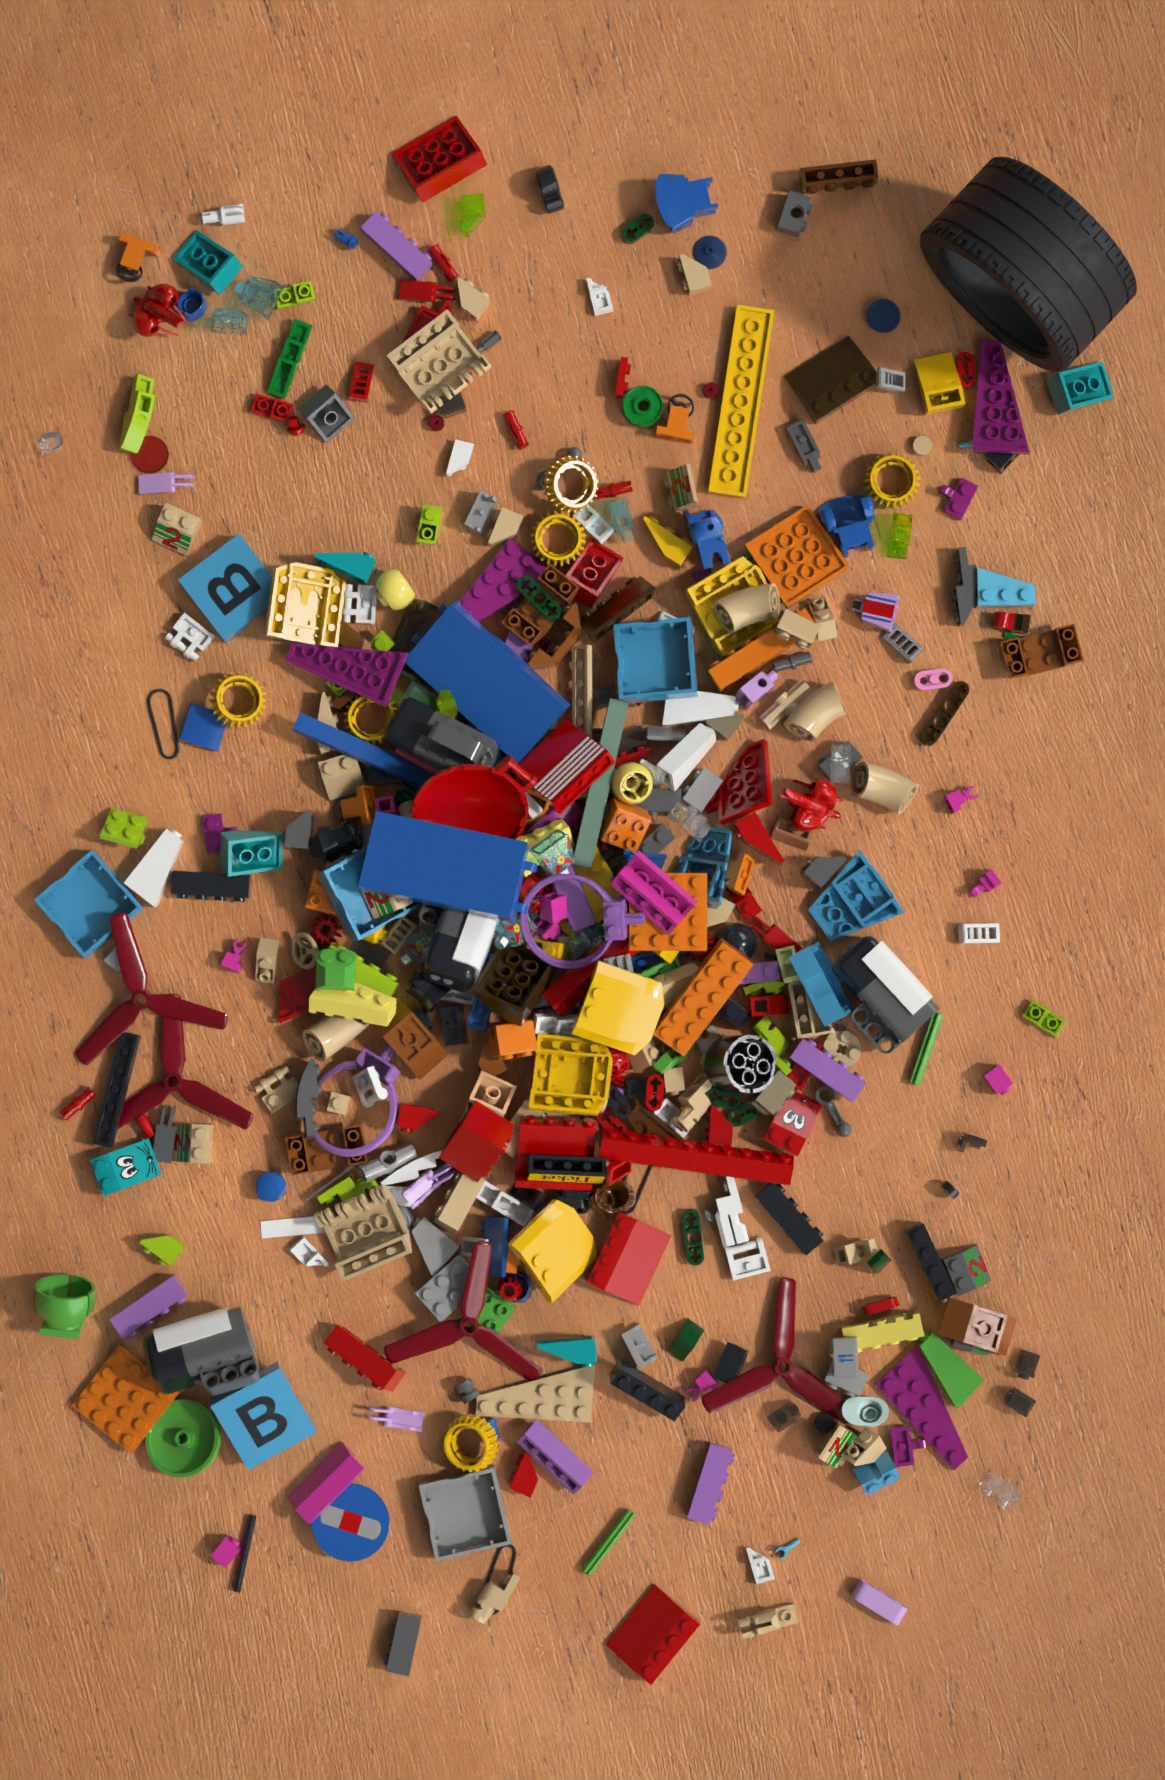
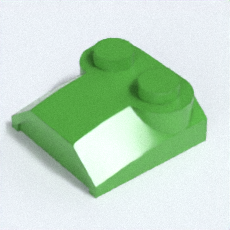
M323 949L317 952L316 991H355L356 953L348 949Z

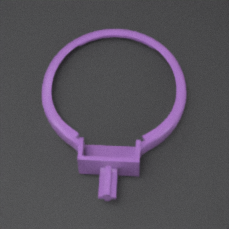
M556 874L539 881L531 888L523 901V904L528 905L527 913L520 912L522 935L531 951L544 962L564 969L580 968L593 963L605 953L613 940H625L629 936V924H645L644 913H628L627 899L625 897H610L595 881L574 874ZM559 880H573L583 883L594 890L605 901L602 902L605 940L596 952L577 961L559 960L546 954L535 943L528 927V910L532 899L544 886Z
M388 1043L379 1056L364 1047L355 1061H346L335 1065L317 1081V1083L322 1085L329 1077L340 1071L355 1069L356 1066L360 1067L359 1069L363 1071L368 1067L374 1066L379 1074V1081L386 1085L390 1101L388 1122L375 1140L359 1148L341 1149L328 1144L321 1138L318 1132L315 1133L314 1140L326 1151L345 1157L360 1156L379 1147L394 1129L399 1113V1100L394 1082L401 1072L389 1063L395 1051Z

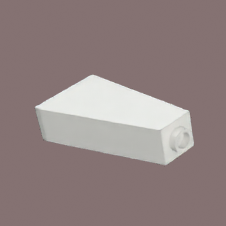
M697 691L698 697L666 700L662 727L733 716L734 713L738 712L739 702L736 701V696Z
M699 723L657 764L659 782L675 792L715 744L716 734L714 729Z
M166 828L124 882L125 885L154 907L159 905L184 842L180 839L182 835L174 829L170 831Z

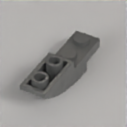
M960 547L954 553L955 565L958 564L959 572H956L957 583H961V586L954 588V592H951L952 603H956L954 620L958 622L959 627L965 624L971 612L977 587L976 565L968 566L966 547Z
M310 1059L305 1068L297 1090L295 1119L304 1123L305 1140L313 1139L318 1131L317 1122H313V1114L316 1113L315 1103H311V1101L318 1099V1095H321V1084L317 1083L316 1077L319 1076V1065L315 1064V1059Z

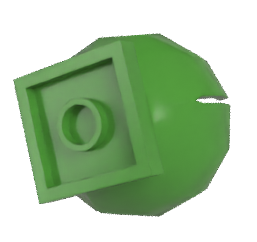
M54 1274L38 1280L34 1285L33 1296L35 1311L43 1320L40 1336L79 1339L85 1325V1319L94 1309L96 1301L94 1283L85 1277L71 1274L70 1296L68 1297L69 1274Z

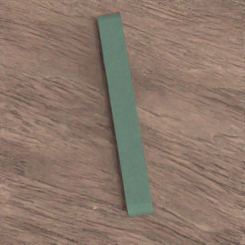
M609 698L599 744L609 751L616 762L629 702ZM615 763L588 788L572 865L591 869Z

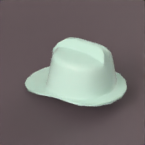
M851 1397L845 1401L842 1407V1414L847 1422L868 1428H873L883 1423L889 1413L886 1402L876 1397Z

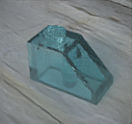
M415 681L411 682L403 695V699L413 698L441 712L446 704L442 699Z

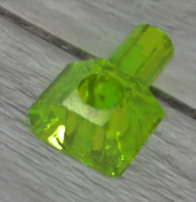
M441 690L437 699L439 712L454 719L458 714L454 697L449 690Z

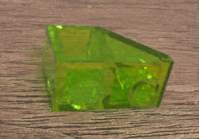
M484 193L461 195V201H458V211L463 214V220H459L460 232L464 231L465 237H469L486 217Z
M893 513L887 557L906 559L912 531V515Z

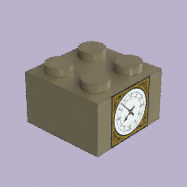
M780 1070L774 1072L772 1083L766 1089L753 1093L746 1103L763 1117L777 1115L782 1110V1103L785 1099H790L794 1094L795 1090L793 1089L796 1084Z

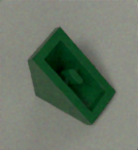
M688 1319L667 1351L683 1362L697 1344L704 1329Z

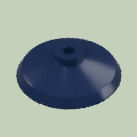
M708 235L700 238L695 243L693 256L695 261L706 266L707 269H714L725 261L727 248L720 238Z
M887 299L873 302L869 306L866 315L869 326L880 333L893 331L898 326L901 318L898 306Z

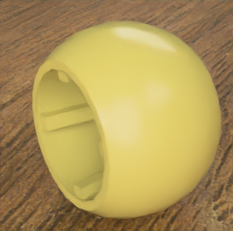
M389 569L383 572L375 583L378 589L375 595L384 607L389 605L393 610H401L408 607L415 598L414 590L398 569Z
M629 762L615 770L611 779V787L614 795L620 801L627 804H637L644 801L650 795L653 788V778L645 766L636 762ZM633 777V782L630 785H626L627 779ZM626 789L630 791V794L623 793V791Z

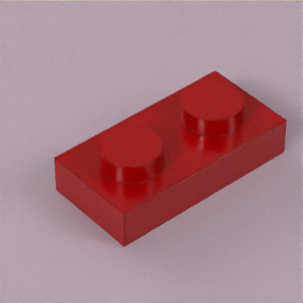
M627 357L620 358L615 398L622 399L623 393L627 394L629 382H625L626 375H630L631 364L628 363Z

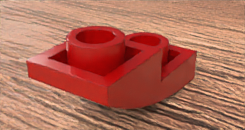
M256 393L250 412L288 423L293 404Z

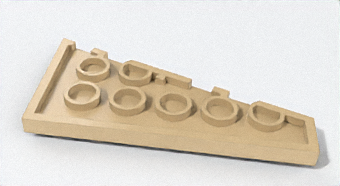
M595 1364L590 1367L577 1368L480 1394L477 1396L476 1416L591 1422Z

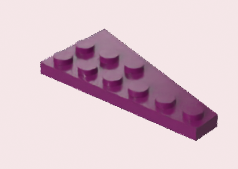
M982 340L972 451L1030 455L1001 341Z
M509 539L461 599L460 603L468 613L480 622L522 596L517 588V582L521 577L528 576L538 583V577L547 565L512 539ZM523 582V583H522V585H523V588H522V589L527 588L528 590H530V589H531L530 586H529V583H530V582H528V583Z
M292 643L285 661L378 704L387 706L408 653Z
M916 1345L875 1385L950 1467L955 1470L968 1458V1455L920 1348Z

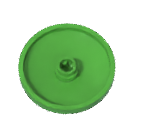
M188 1399L174 1400L145 1437L146 1450L153 1465L162 1473L176 1478L196 1476L205 1471L218 1454L221 1444V1430L218 1420L213 1412L202 1403Z

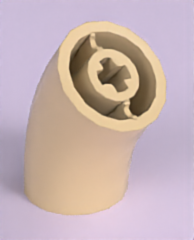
M769 583L731 593L715 601L713 606L720 623L728 632L733 633L757 622L777 619L780 612V597L776 584Z
M834 681L810 693L793 709L784 722V726L789 732L803 740L814 742L829 724L846 715L842 699Z
M868 762L858 763L851 778V791L855 797L882 805L898 815L910 804L919 786L918 783L893 770Z
M325 1015L303 1031V1042L315 1059L324 1061L353 1040L369 1023H364L361 1019L356 1018L348 1020L345 1019V1016L333 1015V1017Z

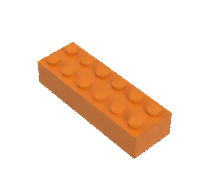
M797 608L793 611L814 622L806 608L802 610ZM780 620L773 624V629L770 631L767 629L763 630L758 634L756 640L753 642L751 639L741 645L739 651L736 652L734 649L725 655V660L722 662L717 660L709 666L707 676L719 694L794 646V641L790 639L785 641L777 637L778 633L775 630Z
M720 938L660 1017L653 1035L682 1056H685L753 967L752 960Z

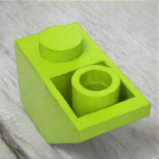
M423 504L416 542L436 545L443 512L442 507Z
M172 1235L146 1238L140 1241V1244L143 1245L142 1249L150 1255L154 1253L158 1256L157 1260L165 1266L167 1264L173 1265L186 1247L185 1244Z

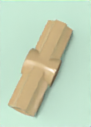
M801 679L787 693L784 692L776 699L773 705L759 719L770 730L783 717H787L812 692V689Z

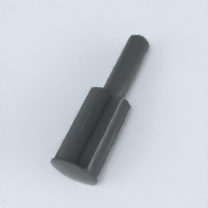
M494 330L481 340V345L476 348L480 353L484 349L487 351L502 340L500 334Z

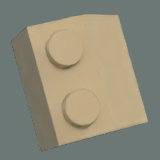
M341 755L318 762L330 801L356 794V787L365 786L357 759L348 755Z

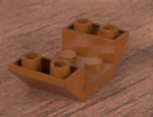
M551 564L538 577L539 582L537 584L560 606L563 613L566 607L571 604L580 587ZM537 594L534 597V602L537 604H541L545 600L543 594ZM525 598L516 610L513 608L501 623L529 646H533L549 632L557 621H549ZM548 601V603H547V605H546L545 607H546V608L549 610V612H550L549 616H550V615L556 616V615H557V613H556V609H557V608L551 609V608L549 607V605H548V604L551 603V602Z
M576 603L572 606L568 605L562 613L563 623L570 629L563 637V644L561 646L557 645L551 652L552 657L540 648L537 652L533 651L528 657V665L533 670L558 667L570 652L572 646L580 639L581 627L578 605Z
M1075 623L1055 628L1052 631L1000 642L1009 679L1043 673L1084 661Z
M399 997L396 998V1014L387 1027L371 1024L419 1080L449 1055Z
M362 1124L318 1132L324 1141L337 1148L355 1149L365 1146ZM305 1134L285 1138L291 1176L368 1163L367 1153L354 1157L335 1155L323 1149L314 1138L305 1140Z
M948 1297L937 1334L1006 1356L1017 1319Z

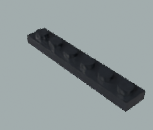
M124 1032L119 1037L92 1144L113 1148L141 1039L140 1035Z

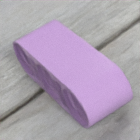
M862 1579L859 1580L850 1595L861 1604L896 1625H899L908 1610L906 1606Z

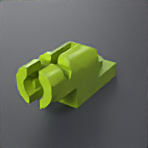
M764 1016L752 1029L758 1037L766 1039L771 1044L777 1057L775 1067L787 1076L792 1071L789 1068L791 1064L786 1058H780L779 1056L790 1046L788 1039L777 1027L768 1030L772 1022Z
M349 1176L317 1197L321 1204L326 1202L328 1205L337 1199L336 1194L339 1195L342 1201L358 1196L361 1193H364L367 1197L365 1188L370 1190L380 1185L376 1179L366 1182L360 1177L354 1182L352 1177Z

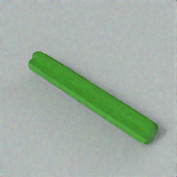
M936 1012L930 1018L909 1083L919 1086L943 1018V1015Z
M627 1509L584 1565L582 1570L590 1576L633 1520L635 1514L631 1510Z

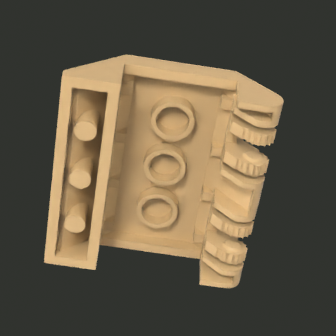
M448 309L387 355L400 377L431 414L437 410L434 403L439 407L443 405L442 400L439 398L440 395L444 394L450 400L453 398L450 391L457 395L468 386L465 379L470 384L474 382L469 373L474 371L480 377L483 375L480 368L484 372L492 368L484 355L478 352L460 329L459 323Z
M384 1184L369 1190L370 1197L373 1200L371 1202L364 1193H361L358 1196L342 1201L341 1204H335L338 1216L329 1208L314 1214L318 1227H324L339 1261L335 1266L342 1282L412 1253L409 1230L394 1196Z

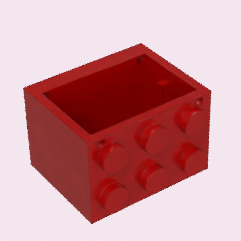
M475 1100L451 1134L439 1158L474 1181L479 1182L482 1176L486 1178L490 1172V1165L492 1167L495 1166L499 1159L498 1154L502 1156L507 1148L505 1143H509L514 1135L512 1130L515 1125Z

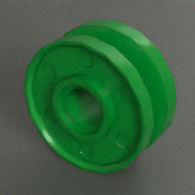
M638 386L632 388L626 394L623 400V413L631 425L637 428H648L660 420L663 401L655 389L649 386ZM645 403L648 405V409L641 411L638 409V405Z

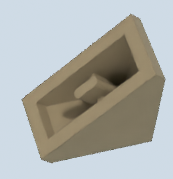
M744 714L706 719L705 724L713 728L718 735L728 741L743 721Z

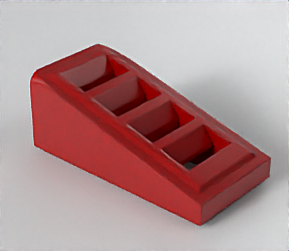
M355 362L349 391L350 400L368 402L374 371L373 364ZM358 369H369V373L360 372ZM357 375L366 376L368 378L367 380L357 378ZM356 382L364 383L366 387L357 386ZM355 389L363 390L365 393H355Z
M612 1160L606 1169V1185L610 1186L631 1173L632 1163Z

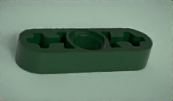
M528 576L521 577L517 582L519 592L549 621L559 620L562 615L560 606L532 578ZM523 582H530L529 586L533 590L532 594L527 588L522 589ZM537 594H543L545 600L543 603L537 604L534 602V597ZM548 601L551 602V603L548 604L551 609L557 608V609H556V613H557L556 616H554V615H550V616H549L550 612H549V610L545 607V606L547 605Z
M689 1209L682 1215L686 1258L691 1265L697 1266L704 1260L700 1217L695 1210ZM688 1213L696 1216V1219L693 1220V1226L698 1225V1229L686 1231V1226L690 1227L689 1221L685 1220V1217L689 1215ZM690 1232L698 1234L699 1239L697 1242L690 1243L687 1236ZM700 1244V1249L696 1248V1252L701 1255V1258L697 1259L698 1262H694L693 1259H690V1256L693 1255V1249L688 1250V1246Z

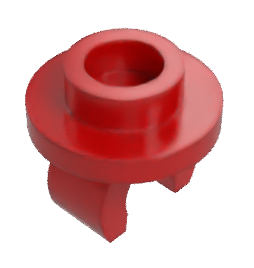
M297 415L290 417V427L287 429V433L292 434V436L301 435L303 430L306 429L305 424L299 423Z

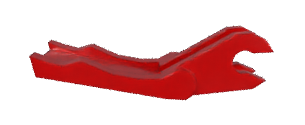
M401 280L398 300L434 303L435 298L454 301L455 298L451 295L437 294L436 290L448 293H455L456 290L452 287L438 286L435 282Z
M753 917L768 930L766 933L762 932L753 923H748L763 936L762 939L773 949L794 946L797 953L802 948L774 923L769 927L760 918Z

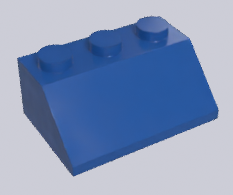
M485 1216V1220H481V1232H484V1239H488V1242L492 1243L488 1276L506 1277L508 1217Z

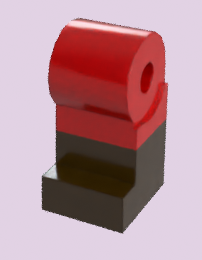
M997 611L994 612L992 627L1027 634L1031 615Z

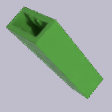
M932 1331L930 1333L925 1332L924 1336L920 1337L918 1346L955 1407L959 1408L984 1380Z

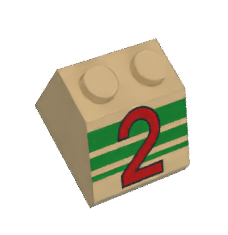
M690 464L667 471V477H664L665 488H669L670 496H667L669 507H673L674 512L695 508L698 500Z
M165 503L157 520L152 541L187 556L203 521L199 517Z
M360 889L372 919L414 903L410 900Z
M175 1123L177 1130L174 1141L173 1161L212 1163L214 1124Z
M836 1421L833 1429L828 1433L815 1454L819 1459L835 1468L838 1465L842 1466L845 1459L841 1457V1454L856 1439L857 1435Z

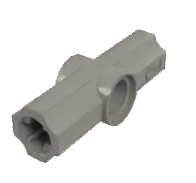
M407 1143L393 1151H384L380 1157L359 1166L360 1175L366 1182L384 1174L390 1175L394 1173L396 1168L417 1159L416 1150L412 1144Z

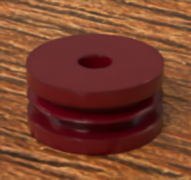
M713 382L705 384L703 388L704 396L709 399L715 398L718 394V386Z
M439 415L432 416L429 420L430 428L433 431H441L444 428V419Z

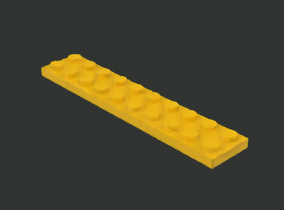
M737 305L709 493L746 498L775 310Z

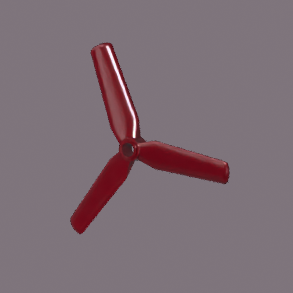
M118 913L109 918L123 981L132 996L130 1000L119 1004L76 1050V1057L82 1064L89 1065L133 1025L141 1009L147 1008L159 1016L223 1030L226 1027L228 1016L224 1012L167 994H151L147 990L148 975L128 914ZM137 995L145 996L146 1003H139Z
M167 994L181 999V996L178 994ZM161 1016V1063L166 1076L162 1081L149 1084L124 1102L118 1129L160 1105L171 1092H178L187 1103L244 1130L252 1123L253 1114L202 1083L183 1078L182 1072L186 1061L183 1021ZM173 1077L178 1079V1084L175 1087L170 1085V1080Z
M487 1241L474 1243L461 1301L463 1316L457 1320L440 1322L386 1345L384 1353L389 1363L393 1364L452 1345L462 1337L467 1336L472 1337L480 1347L529 1381L538 1378L542 1372L539 1366L495 1330L480 1324L478 1321V1317L485 1305L492 1243ZM468 1322L474 1324L472 1327L464 1326Z
M782 1278L779 1283L773 1338L775 1360L772 1364L756 1366L703 1395L701 1400L707 1412L713 1413L769 1388L779 1377H783L793 1391L842 1423H849L842 1414V1407L846 1400L808 1370L793 1366L790 1360L795 1339L796 1281L794 1279ZM781 1362L785 1364V1370L782 1373L778 1368Z

